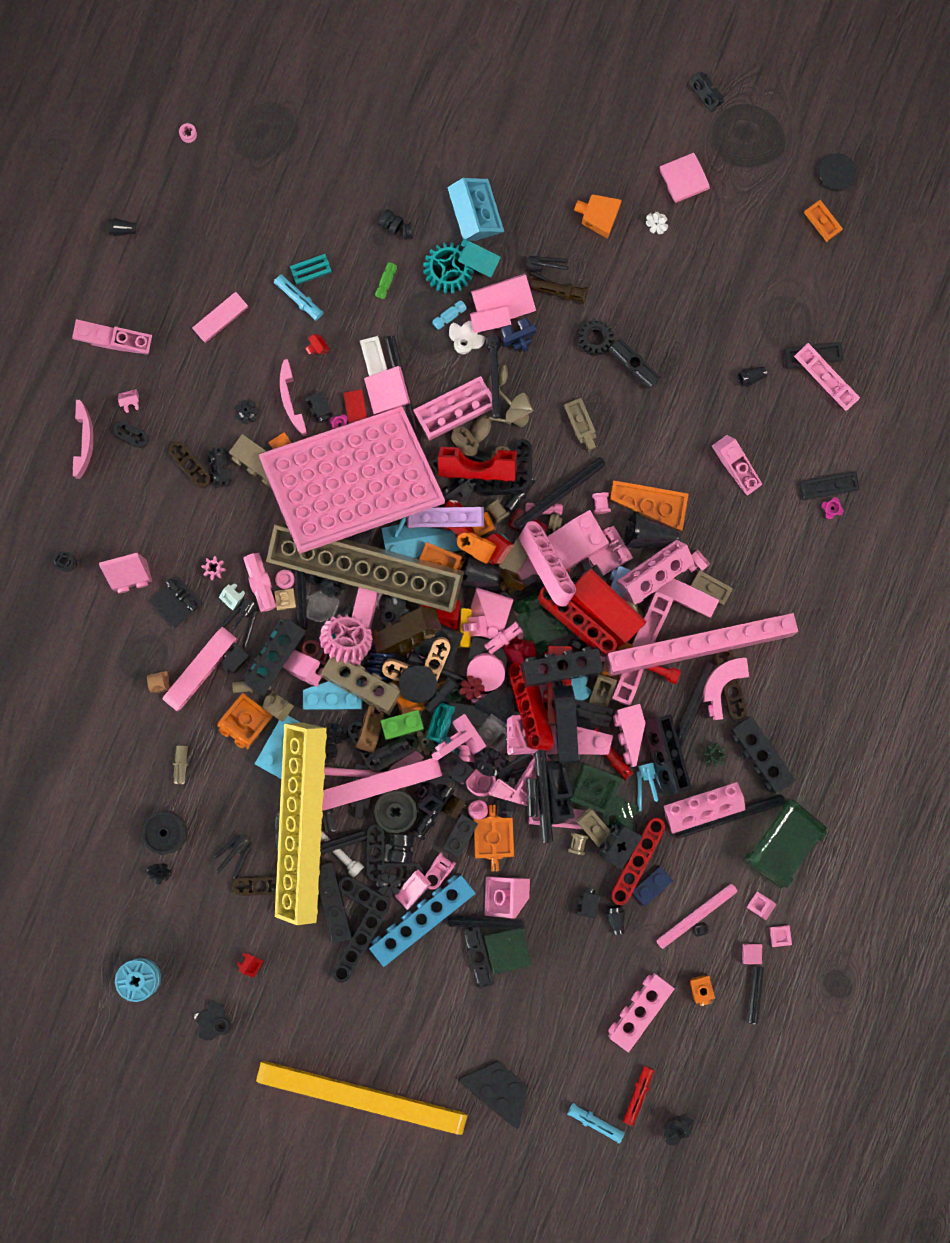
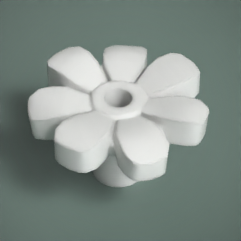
M655 212L654 214L650 213L647 215L646 224L649 227L651 226L650 232L655 233L657 231L658 234H663L668 229V225L665 223L667 218L664 214Z

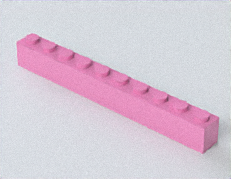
M794 613L611 652L607 654L605 660L609 676L792 637L798 632Z

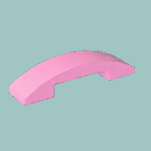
M809 343L794 356L845 411L860 399Z
M286 359L283 361L280 372L282 401L295 428L303 436H308L302 414L294 415L287 383L294 380L289 361Z
M76 400L75 419L78 422H83L81 457H73V476L76 479H80L86 471L92 455L93 427L84 403L81 400Z

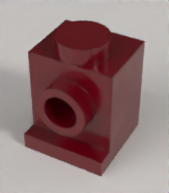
M518 636L510 640L508 645H503L508 662L522 664L526 658L537 655L533 641L518 639Z

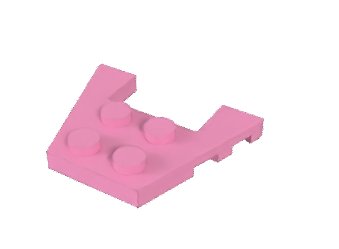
M546 754V761L552 762L553 760ZM533 757L514 789L502 780L497 779L489 795L527 806V798H525L527 791L526 778H536L535 757Z

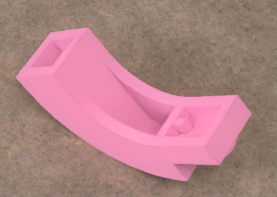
M747 658L728 661L717 667L708 677L703 690V702L711 701V705H708L709 716H713V720L723 719L721 691L725 684L733 679L749 677Z

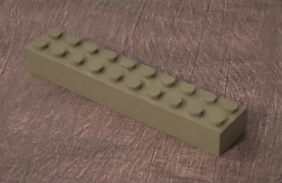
M281 521L274 524L266 560L269 563L452 612L456 608L464 571L347 539H341L299 554L287 524Z

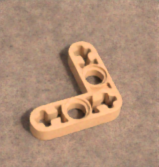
M438 637L434 640L424 666L430 668L429 662L436 659L440 662L438 668H431L436 674L437 681L450 651V643L445 637ZM444 642L446 649L442 648L440 656H438V646L436 645ZM387 659L383 663L382 671L386 677L399 681L398 671L392 670L388 672L386 666L394 664V668L399 671L400 667H403L402 673L404 669L411 665L395 659Z

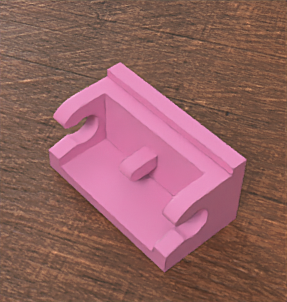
M296 650L292 652L283 666L294 677L315 687H318V682L322 678L321 672L324 669L321 668L316 674V669L319 667L320 662Z

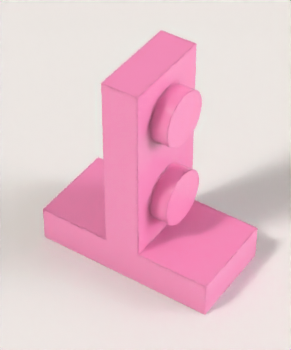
M465 714L452 722L458 733L450 737L451 742L446 744L444 741L435 747L437 751L432 754L435 761L464 742L473 755L486 747Z

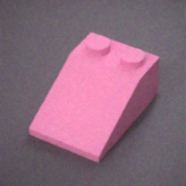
M590 510L547 536L566 570L581 563L585 558H589L609 547L607 538Z
M138 553L99 563L111 589L115 592L125 593L130 591L129 588L131 587L143 588L148 586L149 582H152L147 560Z

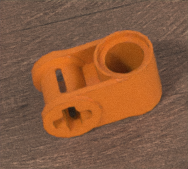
M462 533L457 538V545L460 549L484 563H488L496 548L494 543L474 533ZM466 538H469L468 541L471 542L470 545H467L468 542L466 541Z

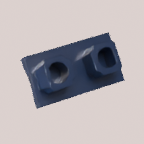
M527 318L518 321L520 328L518 332L514 333L511 325L502 328L504 347L514 344L515 350L522 348L524 352L528 351L527 345L533 343L530 336L536 334V327L531 325Z

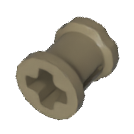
M499 499L486 508L496 519V524L501 523L510 515L502 507Z
M571 833L573 838L568 852L585 855V842L589 836Z

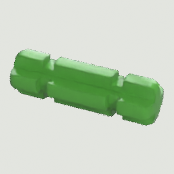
M390 262L387 263L386 272L383 273L379 288H377L375 293L376 297L380 299H385L386 290L389 289L394 277L393 274L397 270V265Z

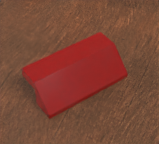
M592 569L582 574L574 584L576 592L570 601L616 640V649L624 645L647 623Z

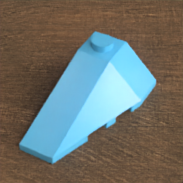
M399 525L381 528L385 549L391 552L419 559L426 542L452 552L462 551L457 545L456 533L452 530L428 527L408 528L407 525H403L398 537H394Z

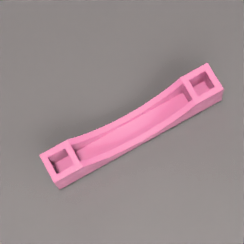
M657 591L652 594L643 616L647 623L636 633L632 648L655 642L674 600L673 598ZM644 669L620 674L611 700L625 706H630Z

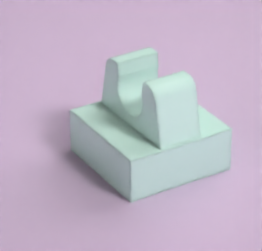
M228 584L219 596L232 610L239 605L245 594L244 591L239 594L235 591L237 584L231 586Z

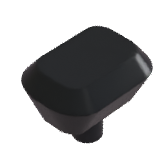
M706 923L695 925L693 927L695 936L699 937L708 934V925Z

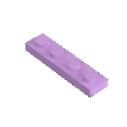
M484 507L430 508L408 516V527H484Z

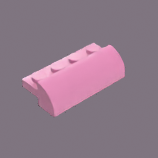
M480 376L413 411L423 432L430 441L492 410V394Z

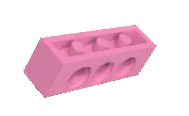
M675 540L617 580L624 600L634 605L640 603L645 597L672 581L678 574L686 571L688 567L694 564L688 546Z
M737 782L664 806L665 817L672 834L745 810L744 796Z
M655 973L652 976L648 975L643 982L645 986L640 992L638 990L631 998L632 1004L629 1008L626 1006L619 1015L621 1016L619 1022H614L608 1030L610 1033L608 1037L628 1053L675 989ZM654 990L656 992L654 1000H647L646 994L648 991ZM639 1006L645 1008L642 1016L635 1015V1009ZM627 1022L633 1023V1029L630 1032L623 1030V1026Z

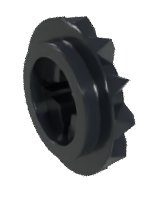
M493 747L490 749L484 748L477 753L475 766L481 774L495 777L504 771L506 765L505 756L500 754V750L496 751ZM488 758H490L491 760H496L494 761L493 765L491 763H487Z

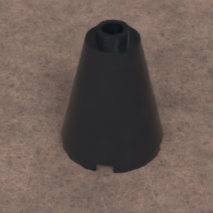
M632 511L628 517L631 523L625 528L624 544L627 546L626 548H661L668 546L675 540L679 541L677 529L639 511Z
M466 553L464 557H467V561L464 562L461 571H464L461 588L501 591L502 589L499 584L504 580L501 576L503 569L489 562L484 563L474 558L471 554Z

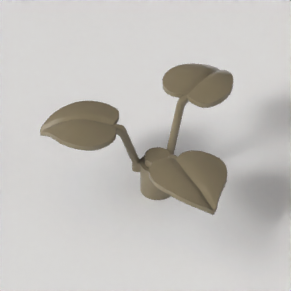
M504 363L498 366L499 395L511 407L506 412V419L488 418L487 415L483 414L475 420L470 433L478 443L488 435L491 421L504 422L509 425L514 423L519 427H524L529 420L528 414L534 411L525 393L519 394L511 402L501 392L500 387L505 384L508 376V369ZM490 374V376H489V378H488V380H487V383H486V386H487V388H489L490 392H491V374Z

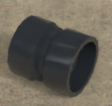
M390 833L389 845L392 848L388 850L387 861L412 863L413 852L410 848L414 847L415 836Z

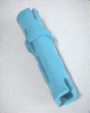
M282 274L275 279L274 284L293 299L302 311L305 310L315 321L322 316L323 311L312 302V299L306 297Z
M574 1103L569 1108L567 1115L581 1121L582 1125L590 1126L617 1143H620L623 1139L624 1131L594 1116L593 1112H587Z

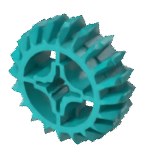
M444 242L443 248L436 245V251L431 249V256L426 255L425 259L428 262H424L423 266L427 269L423 270L424 275H428L426 281H431V287L437 285L436 291L439 292L441 288H444V294H446L447 289H451L453 294L454 288L461 291V284L467 287V281L472 280L469 274H474V269L464 265V271H461L455 265L456 259L462 253L460 251L461 245H457L454 248V243H450V247H447V244ZM450 255L446 260L439 259L442 256ZM452 263V270L446 272L445 266L448 267ZM434 265L438 266V269L442 271L440 279L433 271ZM454 276L458 278L454 281H447L449 277Z

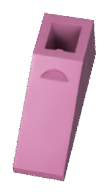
M726 435L712 445L720 461L747 496L763 485L736 439Z

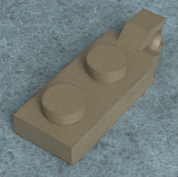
M582 398L564 404V409L580 444L585 443L588 452L595 450L596 446L593 439L596 438V431Z

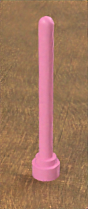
M324 767L325 775L367 778L386 772Z

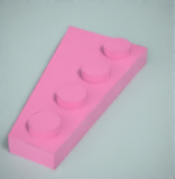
M550 726L554 744L549 751H546V754L554 755L558 754L556 726ZM577 727L578 755H609L613 735Z

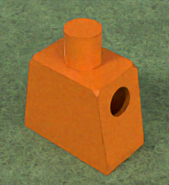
M591 195L589 203L578 200L574 211L584 214L582 219L584 226L608 239L622 200Z

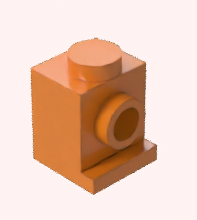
M705 974L688 979L694 1002L700 1003V1006L711 1004V999H715L710 976ZM706 988V994L701 995L700 989Z

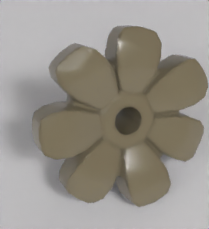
M428 730L425 734L421 731L417 733L418 748L416 751L418 753L424 751L425 755L431 753L425 747L427 744H424V741H427V743L432 741L426 738Z

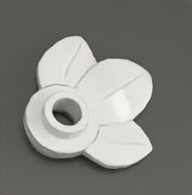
M467 321L462 327L452 323L449 329V337L454 341V348L459 354H467L472 349L481 348L486 339L484 336L478 335V332H473L472 321Z

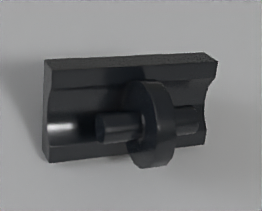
M682 1114L681 1116H676L673 1121L666 1122L663 1128L667 1129L664 1133L665 1142L670 1146H675L680 1143L681 1139L689 1137L692 1133L689 1127L693 1120L686 1114Z

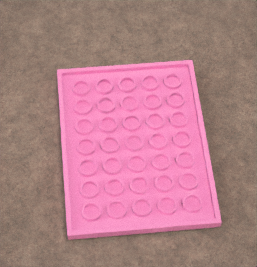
M402 406L259 454V459L299 554L445 503L443 494Z

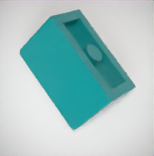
M463 239L461 246L464 248L458 261L488 277H492L501 257Z

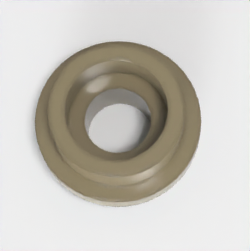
M559 513L556 515L552 514L549 521L548 529H552L553 532L561 528L563 518H560Z

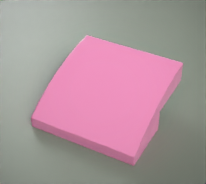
M694 153L659 167L660 173L667 183L668 191L675 203L710 189L703 169Z

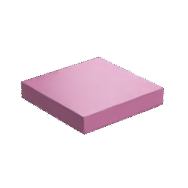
M397 366L364 378L375 415L410 403L401 367Z

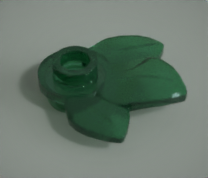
M622 796L615 797L609 804V810L603 815V823L608 828H611L617 821H620L636 830L637 827L631 819L637 814L639 807L632 803L624 804ZM611 815L615 816V820L613 822L609 821V817Z

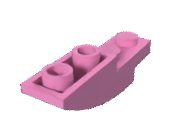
M76 319L72 339L108 349L148 354L152 335Z

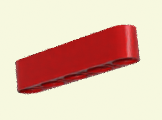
M545 586L542 588L538 595L539 603L588 646H592L593 649L599 648L600 656L606 657L608 653L615 651L617 647L616 640L571 601L565 606L567 612L559 611L558 605L552 599L547 600L544 598L543 593L548 591ZM573 618H579L582 624H574ZM593 630L596 633V637H589L587 631ZM602 643H608L611 646V650H605L602 647Z
M512 663L509 667V676L528 746L535 750L549 751L553 747L554 739L539 686L525 688L521 664Z
M651 818L646 823L641 833L642 839L626 862L611 891V899L616 904L624 905L627 903L665 830V824L661 819ZM654 821L660 823V830L657 832L651 830V824ZM646 838H649L652 843L649 849L642 847V841ZM635 856H641L643 859L642 864L638 867L633 864ZM627 873H632L634 876V880L630 884L624 882V876ZM619 890L625 893V898L622 901L615 899V893Z

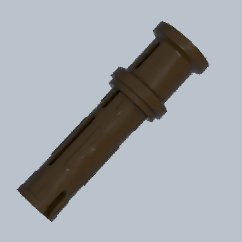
M533 277L530 284V290L563 296L568 301L572 299L585 304L588 287H575L571 283L562 285Z

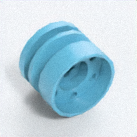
M142 957L126 962L119 968L115 977L117 992L121 997L132 1002L147 999L157 991L161 983L159 967L152 960ZM135 977L141 979L138 983H133Z

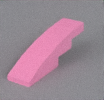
M674 578L657 590V592L673 598V602H677L711 618L719 602L718 599Z

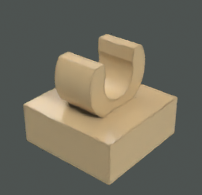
M293 588L274 591L277 611L296 608Z

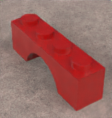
M440 447L438 475L441 477L515 481L517 451L498 450L490 460L477 462L468 459L460 448Z
M449 500L444 508L464 506L456 500ZM443 527L448 531L452 530L456 533V538L462 533H474L471 527ZM492 534L484 538L496 545L488 562L493 565L502 564L514 544L501 534Z

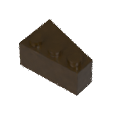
M421 607L402 616V621L395 624L389 622L386 624L387 628L383 630L374 629L371 631L377 653H400V655L410 653L414 647L422 645L426 639L434 637L435 633L441 630L436 608Z

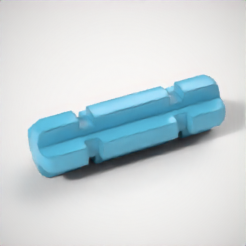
M461 300L454 304L455 307L451 306L443 312L440 318L437 317L432 321L438 330L445 326L444 323L448 324L456 318L459 312L462 313L467 309Z

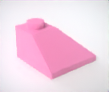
M476 588L471 605L472 616H485L487 635L483 637L493 639L498 635V632L504 631L513 599Z
M486 877L484 916L516 918L529 899L530 879Z

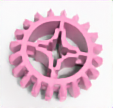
M340 614L337 618L332 616L330 621L327 620L321 628L319 637L321 648H324V654L330 653V659L336 657L337 662L340 659L344 663L347 660H350L352 663L355 659L360 661L362 656L365 657L371 649L373 640L371 629H368L367 624H362V619L356 620L355 615L352 618L348 617V614L345 617H342ZM333 633L336 634L335 639H333L331 636ZM357 638L360 640L359 644L356 643Z

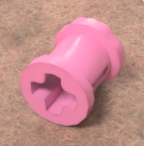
M609 493L592 494L595 502L594 514L611 512V509L608 508L607 499Z

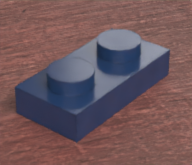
M659 866L636 886L632 893L643 906H646L673 880Z

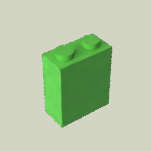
M419 710L381 720L387 741L424 731Z

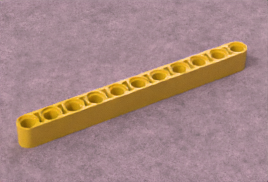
M261 1061L256 1082L459 1135L463 1134L467 1114L461 1111L266 1061Z

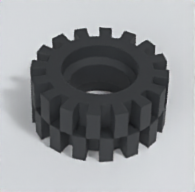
M592 319L591 322L587 321L581 327L578 341L584 352L587 351L589 355L594 354V356H597L609 350L613 341V331H611L610 325H606L607 322H601L600 319L597 321ZM592 331H599L603 335V341L599 344H593L589 341V334Z

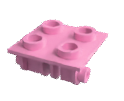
M614 525L603 530L609 542V547L589 557L593 565L597 564L601 568L603 575L633 559Z

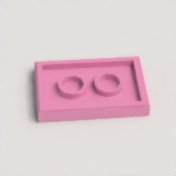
M526 274L471 291L477 312L507 305L510 319L536 311Z

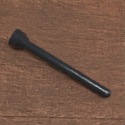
M489 336L486 338V348L490 352L492 416L494 419H498L500 417L497 351L501 347V338Z
M411 651L406 664L424 665L425 660H422L418 653ZM429 662L430 668L436 669L439 667ZM442 668L441 676L451 677L459 683L463 680L468 682L467 677ZM484 691V693H486V694H489V693L492 692V691H489V692H488V691Z

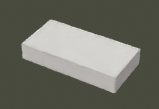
M378 336L361 340L360 344L369 376L386 371L387 367Z

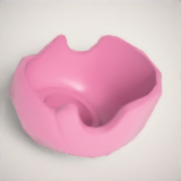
M477 768L474 769L475 771L466 780L468 790L476 796L489 795L496 782V778L485 776Z

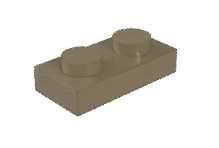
M700 570L691 584V587L718 599V604L722 606L725 605L733 588Z
M272 691L265 698L261 707L283 722L294 706Z
M590 807L575 820L598 847L609 835L610 830Z

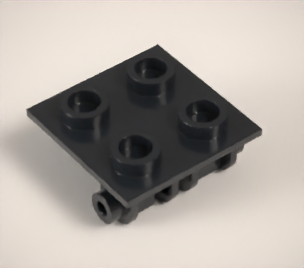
M178 576L169 579L166 582L167 585L149 600L174 629L203 604Z

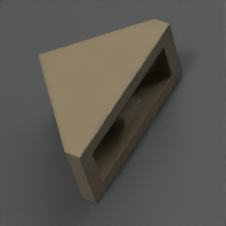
M598 674L589 703L608 707L617 680Z

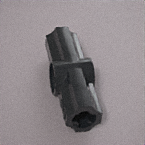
M621 338L616 340L608 351L626 367V370L633 374L648 389L652 388L661 378L643 360V357L635 353ZM630 361H638L639 367H632Z

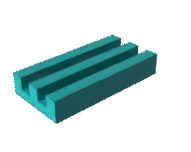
M326 254L290 266L296 285L332 273ZM324 260V262H322V263H320V264H317V265L308 267V268H306V269H303V270H300V271H297V272L295 271V270H298V269L307 267V266H309V265H312V264H315V263H318V262H321V261ZM325 266H326V268H327V269H325V270H322V271L316 272V273H314V274H311V275L302 277V278H300V279H298V277H297V276H300V275H303V274L312 272V271H314V270L320 269V268L325 267Z
M441 703L436 708L426 736L427 739L438 743L446 741L455 710L454 706Z

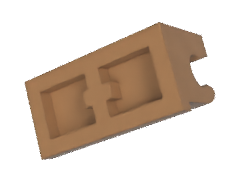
M369 705L364 715L355 747L373 753L375 752L382 727L381 720H384V712L381 711L380 714L374 713L375 707Z

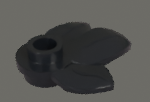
M383 594L379 601V608L382 611L380 618L384 625L389 622L393 624L402 621V616L414 610L406 607L407 600L391 597ZM389 614H392V617L390 619H387V616Z
M209 1001L208 1011H201L194 1015L197 1024L203 1028L199 1034V1038L203 1040H213L218 1035H225L231 1030V1020L225 1016L224 1007L216 1001ZM221 1021L225 1023V1028L223 1029L219 1027V1022Z

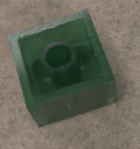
M583 762L572 788L573 797L570 800L608 815L622 778L617 774Z
M509 928L484 935L494 975L532 966L523 929Z

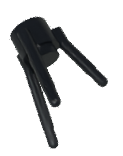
M529 256L526 271H530V276L552 282L537 272H541L543 266L568 270V266L548 263H566L568 259Z
M246 598L243 603L240 602L235 611L220 626V628L225 627L240 613L232 626V629H235L244 616L247 618L252 616L243 648L247 647L255 619L259 613L256 611L258 605Z
M506 753L504 755L506 765L500 777L506 776L509 778L515 774L525 772L527 767L512 771L514 769L513 765L534 753L524 754L511 762L507 759L510 755Z
M241 834L238 837L235 836L214 855L217 858L231 846L233 848L216 872L220 873L237 852L242 854L244 851L233 876L236 879L248 853L252 850L250 848L252 842Z

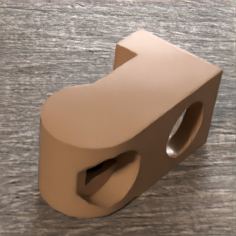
M167 671L147 676L148 687L151 693L165 692L171 688Z

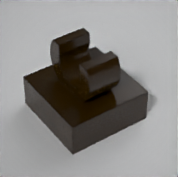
M504 569L501 572L504 580L500 582L499 586L502 591L507 589L511 594L515 589L522 591L526 586L518 573L508 569Z
M452 794L442 811L456 819L461 816L459 813L462 808L468 810V807L465 805L466 802Z

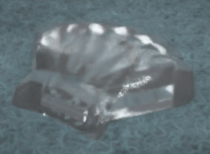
M322 589L306 596L309 601L306 618L309 620L324 622L336 614L339 607V600L337 598H328L327 595L322 593Z

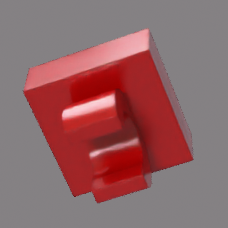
M313 334L308 338L311 344L305 349L309 355H315L316 353L325 355L330 351V348L320 334Z
M243 953L242 956L245 957L243 963L237 962V966L240 967L238 971L254 978L264 961L257 956Z

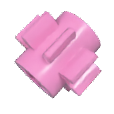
M216 556L211 561L206 558L207 564L201 566L206 569L203 575L206 577L210 574L212 581L217 576L221 579L222 576L220 574L226 572V569L222 568L224 561L222 560L218 563ZM210 566H217V572L214 573L213 571H211L212 568Z

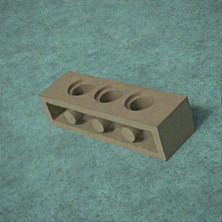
M336 657L328 660L321 672L322 678L390 715L401 696L398 686L391 682L386 684L381 681L382 678L377 674L372 673L370 675L365 672L364 667L356 663L352 665L348 662L349 660L346 663L341 659L337 662ZM347 669L350 671L349 676H340L342 670ZM365 679L367 684L360 687L357 685V681ZM381 688L384 690V693L381 696H375L373 694L374 690Z

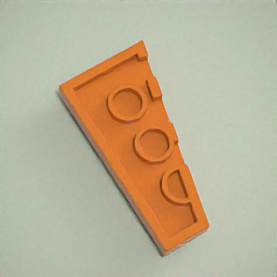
M613 480L610 500L633 511H639L682 532L689 494Z

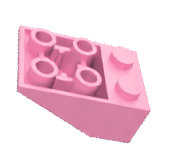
M640 704L617 710L615 715L612 716L615 727L619 726L621 733L618 734L620 745L625 747L626 753H623L625 763L629 764L630 767L637 765L645 727Z

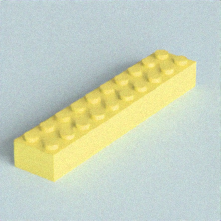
M307 723L284 724L275 917L295 925L316 923L318 914L317 902L319 895L318 882L320 875L319 863L321 856L320 843L322 836L321 824L323 817L322 804L324 798L323 784L325 778L324 765L327 734L326 728Z

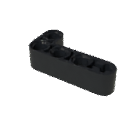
M573 686L553 687L559 764L578 763L576 702Z

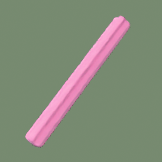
M729 884L658 938L656 942L660 948L663 949L735 895L738 892L733 884Z

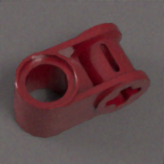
M314 640L304 642L302 652L325 666L328 662L326 659L329 653L324 654V648H321L320 643ZM314 644L316 646L315 653H306V646Z

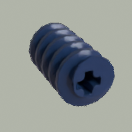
M372 645L371 649L375 652L369 653V656L374 660L367 661L372 667L366 668L365 671L370 673V675L372 673L377 674L382 680H388V677L383 674L382 666L387 658L394 657V655L391 653H377L375 645Z

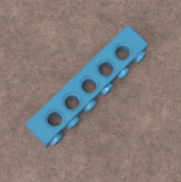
M455 874L447 881L448 885L442 889L441 886L431 893L433 897L430 900H422L416 905L418 909L415 912H407L401 917L403 921L400 924H392L386 929L387 934L381 938L379 935L370 942L372 946L369 949L383 967L476 894L462 875L457 876ZM450 889H454L458 893L457 898L454 900H450L446 896L447 891ZM435 901L442 904V910L439 912H434L431 909V904ZM418 914L426 915L427 922L425 924L417 923L416 916ZM403 926L411 928L412 933L410 936H403L401 934ZM388 938H393L396 941L395 948L390 949L386 946L385 942Z

